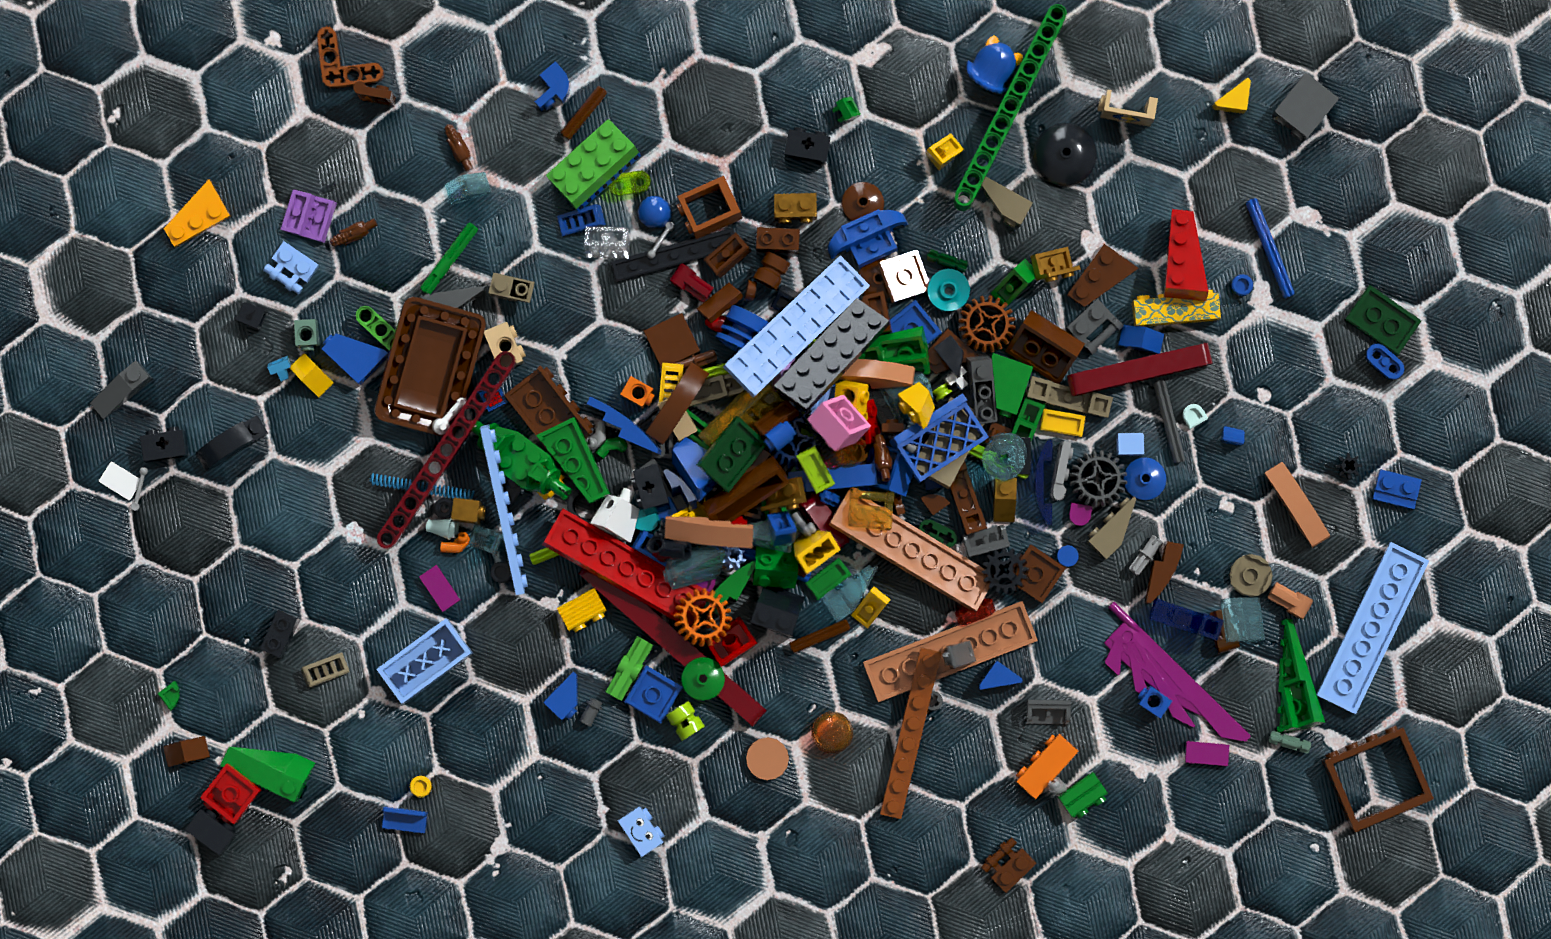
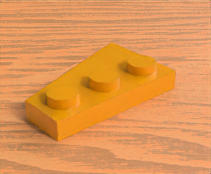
M208 180L167 224L164 230L176 248L231 216L212 182Z

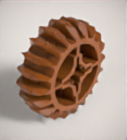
M980 296L979 304L976 299H972L974 307L966 304L965 308L969 312L961 311L960 313L966 317V319L958 320V323L965 324V326L959 327V332L966 331L961 338L964 340L969 337L970 340L966 345L970 346L974 342L976 345L973 350L977 351L979 346H982V353L986 352V347H989L990 352L993 353L994 345H996L997 349L1001 350L1002 345L1000 342L1002 341L1007 345L1009 341L1005 337H1013V334L1008 330H1015L1016 326L1009 324L1015 321V317L1008 318V315L1013 311L1009 309L1005 312L1004 309L1008 304L1005 302L1002 306H999L1000 298H997L995 303H992V296L988 297V302H985L984 296ZM982 308H992L1000 314L989 316ZM976 311L979 324L970 329V317ZM985 319H987V322L988 320L993 321L990 329H987V327L985 329L981 328ZM1004 320V331L998 338L995 325L999 321ZM986 333L989 338L991 337L992 341L980 340L975 334Z

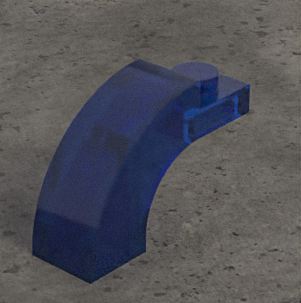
M1156 598L1148 618L1166 626L1213 640H1218L1224 622L1223 619L1189 610Z

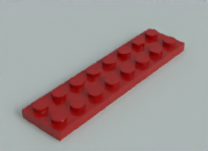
M564 508L561 510L542 544L676 622L680 621V619L674 618V614L681 612L677 611L675 607L677 605L683 606L679 600L684 598L688 601L686 598L688 592L694 597L693 591L695 589H698L700 595L703 589ZM695 601L691 604L703 609L707 601ZM687 609L686 620L691 628L694 623V617Z

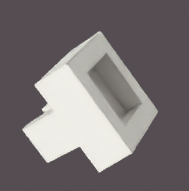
M961 365V375L958 379L951 372L943 380L945 383H948V386L954 383L962 390L968 385L962 377L967 371Z

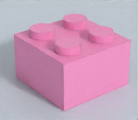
M844 395L822 402L807 419L812 424V428L826 440V444L834 451L856 443L871 427Z

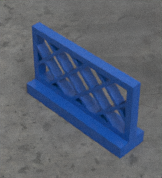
M963 393L934 411L925 429L916 423L889 441L892 447L897 449L918 483L989 438L967 405V399ZM964 409L968 415L967 423L956 421L957 412ZM946 422L951 424L950 435L939 432L940 423ZM955 425L966 427L964 438L953 435ZM969 428L976 429L981 438L977 441L968 439ZM929 433L934 435L932 446L921 443L923 434ZM938 436L949 438L947 449L936 447ZM952 439L963 441L960 452L950 450ZM908 444L917 446L915 457L907 455L903 447ZM920 447L932 449L930 460L919 458ZM935 450L946 453L943 463L933 461ZM918 461L929 464L928 472L922 476L916 469Z

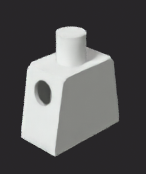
M623 488L620 497L606 496L593 517L591 524L618 540L631 543L640 511L639 508L631 504L635 492Z

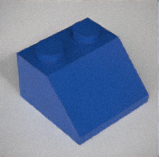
M875 443L871 444L866 464L875 463L873 447ZM887 446L892 459V468L889 471L891 480L887 482L882 481L881 473L877 471L878 485L869 487L906 497L913 473L897 449ZM905 451L907 455L915 457L914 454Z

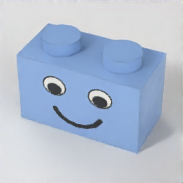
M638 807L618 822L642 857L664 842L662 840L664 834L659 826L654 828L650 822L653 817L647 808L642 810L641 807Z

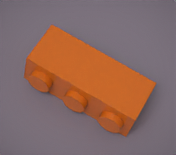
M1052 734L1044 743L1047 747L1042 752L1038 750L1030 758L1032 763L1029 767L1023 766L1016 774L1018 779L1015 782L1034 799L1048 786L1049 781H1052L1079 752L1060 734H1057L1056 737Z

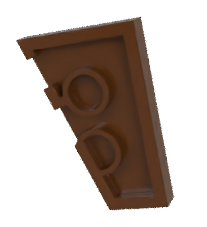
M1104 244L1067 296L1085 308L1139 268Z

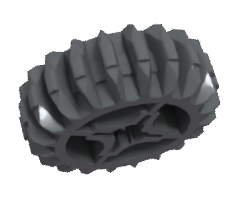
M1095 450L1091 451V458L1087 453H1084L1085 461L1081 458L1076 460L1080 467L1077 465L1072 466V469L1077 471V473H1070L1069 475L1072 478H1076V481L1070 482L1071 486L1077 485V488L1072 491L1073 494L1080 491L1081 495L1077 499L1081 500L1083 497H1086L1085 505H1088L1090 500H1093V507H1097L1098 501H1100L1101 507H1105V500L1110 505L1113 504L1111 497L1113 496L1118 500L1120 496L1116 492L1124 493L1125 491L1124 488L1120 487V484H1127L1126 480H1121V477L1126 476L1127 472L1120 473L1119 471L1124 467V464L1117 467L1115 463L1119 461V458L1116 457L1111 461L1112 453L1110 452L1105 458L1104 450L1100 451L1099 456L1096 455ZM1099 462L1110 466L1114 473L1103 472ZM1092 463V475L1081 478L1084 467ZM1096 473H1099L1100 476L1108 477L1102 480L1100 485L1091 480L1096 476ZM1115 479L1112 491L1104 495L1105 482ZM1083 485H1093L1098 496L1088 493Z

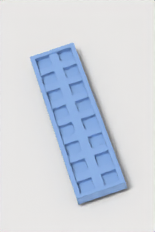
M840 255L729 360L723 368L752 397H755L870 285Z

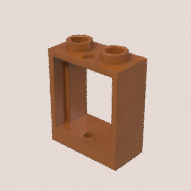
M724 176L677 196L679 204L676 206L681 216H686L688 222H685L689 234L694 233L696 239L743 219ZM720 189L730 211L697 226L687 203Z

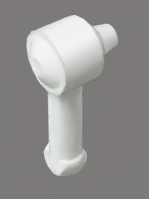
M463 397L457 399L456 404L443 418L434 420L432 429L435 433L443 435L450 427L449 423L461 411L467 402L466 399Z

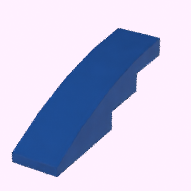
M589 398L587 405L606 412L603 421L621 428L618 437L661 455L662 450L632 420L595 398Z
M875 463L842 466L835 470L827 468L835 485L825 490L878 485ZM804 471L788 472V479L802 477L805 492H815Z

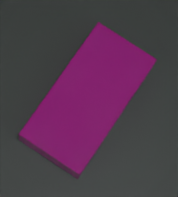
M435 565L419 576L442 612L461 601L438 565Z
M1186 741L1185 762L1228 766L1230 745Z

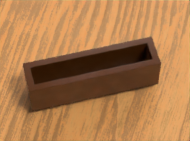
M772 456L742 476L729 493L721 490L705 501L703 505L707 517L711 521L732 522L789 484V480L785 470Z

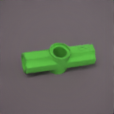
M638 636L636 637L627 655H624L616 669L617 673L606 690L608 694L621 701L623 700L632 682H635L644 666L642 664L650 653L653 644Z

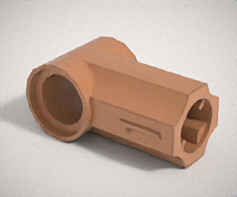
M1277 582L1267 599L1287 609L1288 613L1302 620L1313 603V600L1299 592L1295 593Z

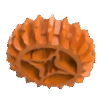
M706 588L702 589L701 595L698 589H695L693 591L694 597L688 592L686 594L688 601L684 598L679 600L683 606L677 605L675 607L681 613L674 614V618L680 619L674 625L675 627L682 626L678 634H682L685 631L687 634L683 638L685 641L692 637V645L699 640V646L703 647L706 640L707 645L711 646L712 638L718 643L720 641L718 634L722 637L726 636L725 631L722 629H730V625L725 622L732 621V617L725 614L730 613L731 609L724 610L723 607L728 602H719L722 598L721 594L714 598V590H711L708 596ZM707 601L710 604L705 609H700L691 603ZM715 607L719 613V625L715 624L716 621L712 618V612ZM687 609L694 617V623L691 628L686 620ZM709 610V612L706 614V619H708V621L704 620L703 622H700L697 625V623L700 621L698 619L700 618L698 614L702 615L703 613ZM701 626H705L708 629L711 628L714 631L707 635L696 633L697 629Z

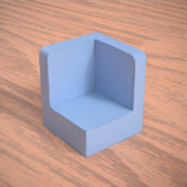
M1118 433L1116 435L1117 456L1144 455V434Z

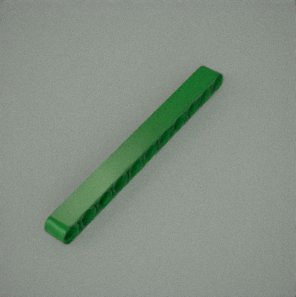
M1054 4L1048 9L955 193L953 202L955 208L959 211H967L971 208L1065 22L1067 12L1062 5ZM1058 13L1062 18L1055 20L1051 14ZM1049 31L1052 37L1045 38L1042 32ZM1039 49L1043 52V55L1036 56L1033 54V50ZM1026 67H1030L1033 69L1034 73L1028 75L1023 71V69ZM1020 85L1024 87L1025 91L1018 93L1014 87ZM1013 104L1016 109L1008 111L1005 105ZM1003 122L1006 128L1003 130L998 129L995 124ZM989 140L995 141L997 147L990 148L986 142ZM985 159L988 165L982 167L978 165L977 160ZM975 177L979 183L971 185L967 179ZM962 195L967 196L969 202L961 203L958 197Z

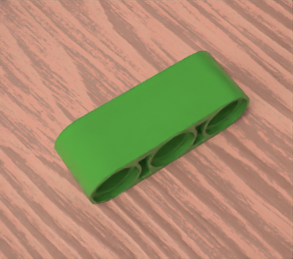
M369 306L360 307L356 312L357 321L390 351L395 329ZM366 311L371 312V319L363 322L361 315ZM386 326L387 333L384 336H378V327Z

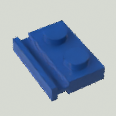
M1380 469L1372 500L1414 510L1422 479Z

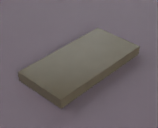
M962 409L957 412L956 421L967 423L968 415ZM946 422L940 423L939 432L950 435L951 424ZM955 425L953 435L964 438L966 427ZM969 428L968 439L976 441L979 432L976 429ZM933 434L929 435L925 444L933 445ZM938 436L936 447L947 449L949 438ZM952 439L950 450L960 452L963 441ZM923 447L919 453V458L930 460L932 449ZM935 450L933 461L943 463L946 453ZM970 450L928 478L949 489ZM918 461L916 469L921 475H924L928 472L929 464Z

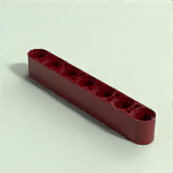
M1203 343L1067 375L1071 396L1074 397L1213 364L1208 343Z

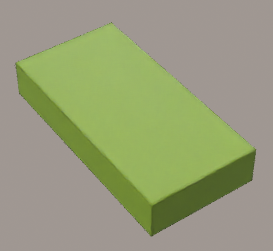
M816 446L796 455L816 494L835 485Z

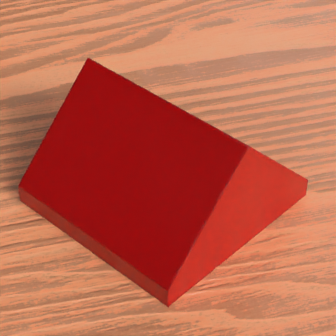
M740 616L728 623L730 625L729 630L722 629L726 633L725 637L718 634L720 641L716 643L712 638V645L708 646L721 667L757 645L756 640Z

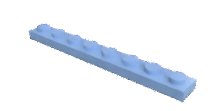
M490 425L481 426L480 431L515 593L520 595L524 594L525 587H528L526 575L521 574L520 567L524 565L522 555L517 554L516 546H519L517 533L513 534L511 528L515 523L512 512L508 513L507 505L510 504L508 492H504L502 486L506 481L504 472L499 471L498 463H501L499 450L495 451L493 442H497L495 430H490Z

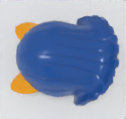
M994 35L988 39L986 46L978 52L974 63L969 60L966 62V69L969 77L976 84H979L980 87L990 92L1002 94L1007 92L1009 87H1006V83L1012 78L1016 66L1022 62L1023 55L1021 53H1013L1008 45L999 43L998 38Z

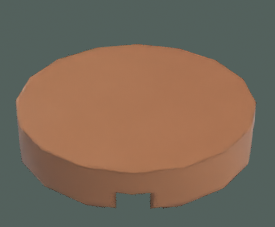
M767 737L760 738L750 746L746 760L752 774L760 779L771 780L784 773L788 766L789 756L783 743L777 739Z

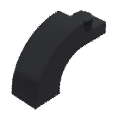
M255 416L219 434L201 447L195 454L204 469L208 471L222 464L240 449L265 437L268 432L258 416Z

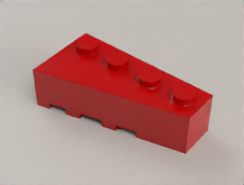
M1172 209L1169 225L1164 297L1207 301L1209 291L1194 212Z

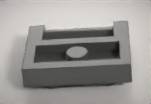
M1097 299L1066 329L1075 338L1085 343L1084 348L1091 355H1094L1097 352V348L1116 330L1119 331L1124 326ZM1108 320L1111 324L1090 343L1086 338L1104 321Z

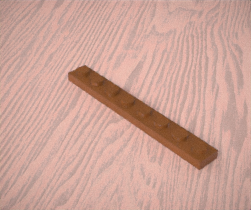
M920 647L880 810L882 815L898 819L902 818L942 652Z

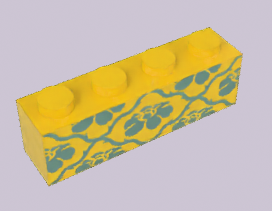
M1208 290L1207 301L1166 298L1164 294H1159L1158 298L1151 299L1149 295L1137 296V300L1132 302L1134 326L1148 327L1218 321L1221 319L1219 293H1213V290Z

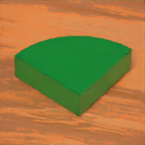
M173 681L158 693L170 711L176 707L180 698V690L176 681Z

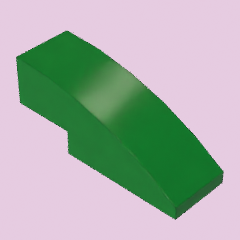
M1026 395L1010 437H1028L1032 441L1046 403L1028 398ZM1006 445L1005 450H1004V453H1003V455H1002V458H1003V459H1006V460H1007V445Z
M755 561L731 574L715 590L713 597L716 598L721 594L720 603L728 601L729 598L738 601L754 572ZM707 602L704 608H706L710 603ZM715 607L714 610H713V613L719 615V613H718V611H717V609H716V607Z

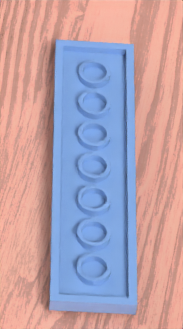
M1389 542L1316 694L1318 697L1353 714L1357 713L1429 560Z

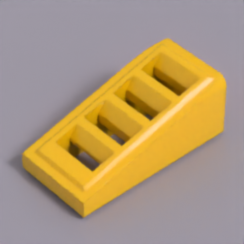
M662 363L659 403L665 400L664 397L669 398L672 393L665 392V389H675L677 386L674 383H665V380L678 381L679 383L683 376V364ZM666 371L679 373L678 375H668L666 374Z

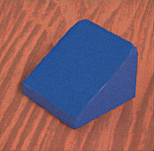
M1224 426L1220 441L1241 446L1244 444V431Z

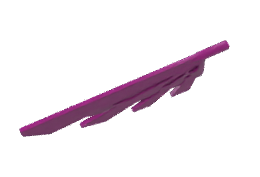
M1115 602L1111 603L1108 608L1123 621L1105 641V645L1110 649L1105 664L1111 670L1120 675L1122 660L1132 670L1136 692L1140 694L1144 687L1147 688L1146 681L1153 688L1172 700L1168 707L1172 717L1191 727H1195V724L1183 708L1204 717L1222 738L1247 741L1251 737Z

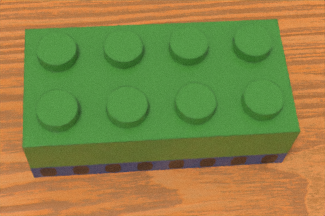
M608 119L546 174V177L561 195L580 212L641 157V154L635 145Z

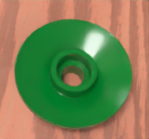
M696 658L689 662L683 670L682 685L688 695L697 700L714 698L721 692L724 686V672L721 666L710 658ZM704 674L707 676L705 683L699 681L700 675Z

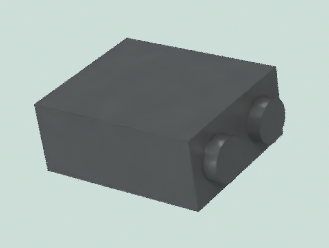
M1305 73L1272 116L1275 117L1274 121L1278 125L1289 128L1293 137L1305 141L1339 98L1308 73Z

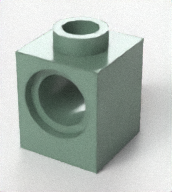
M316 319L294 320L295 346L301 348V351H313L314 347H319L318 321ZM310 330L312 332L311 339L303 341L302 333Z

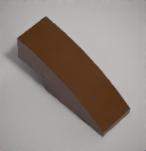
M1166 541L1162 560H1154L1152 562L1145 598L1146 604L1152 603L1169 583L1181 558L1184 544Z

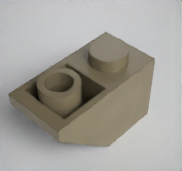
M493 273L488 293L490 296L500 299L530 303L535 282Z

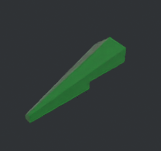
M923 326L881 335L858 358L913 366L915 371H922L926 375L930 374L928 344Z
M1285 619L1281 623V625H1284V638L1281 639L1280 645L1283 646V659H1280L1278 692L1281 693V704L1277 711L1280 714V726L1277 727V732L1279 733L1309 729L1325 723L1293 619Z

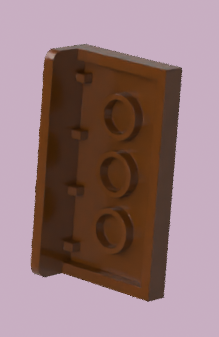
M540 365L537 367V370L504 394L535 435L573 417L577 419L585 439L594 434L591 431L594 426L587 417L581 418L578 414L580 408L573 400L569 402L566 399L565 395L567 392L561 384L555 385L552 381L554 375L547 367L543 369Z

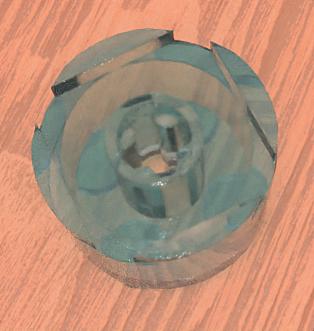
M1014 433L995 434L989 439L983 452L982 463L985 470L992 477L1001 481H1007L1016 477L1022 471L1026 462V445ZM1008 454L1009 456L1008 458H1002L1001 455Z

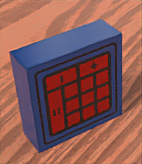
M501 388L488 406L487 410L489 412L508 403ZM482 391L479 394L483 402H486L488 394L486 391Z

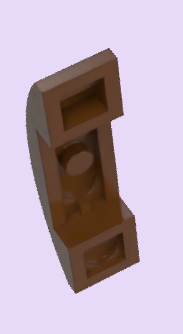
M691 362L645 434L663 445L692 403L709 373Z
M964 461L950 489L967 535L987 529Z

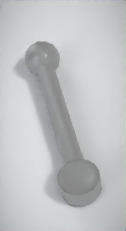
M672 222L666 223L665 231L653 249L647 253L650 259L655 257L656 250L668 232L674 229Z
M145 467L139 470L141 475L134 503L131 504V509L134 511L139 509L138 501L144 477L148 473Z

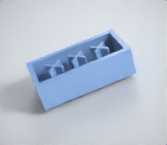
M446 618L377 668V671L400 703L405 704L471 656L473 652L449 619Z

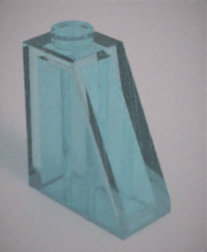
M699 544L692 548L691 558L687 561L667 560L665 570L663 571L664 579L666 582H669L672 590L717 579L720 577L725 551L722 546Z

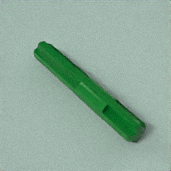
M467 223L421 285L420 289L425 294L433 292L476 234L478 228L475 225Z

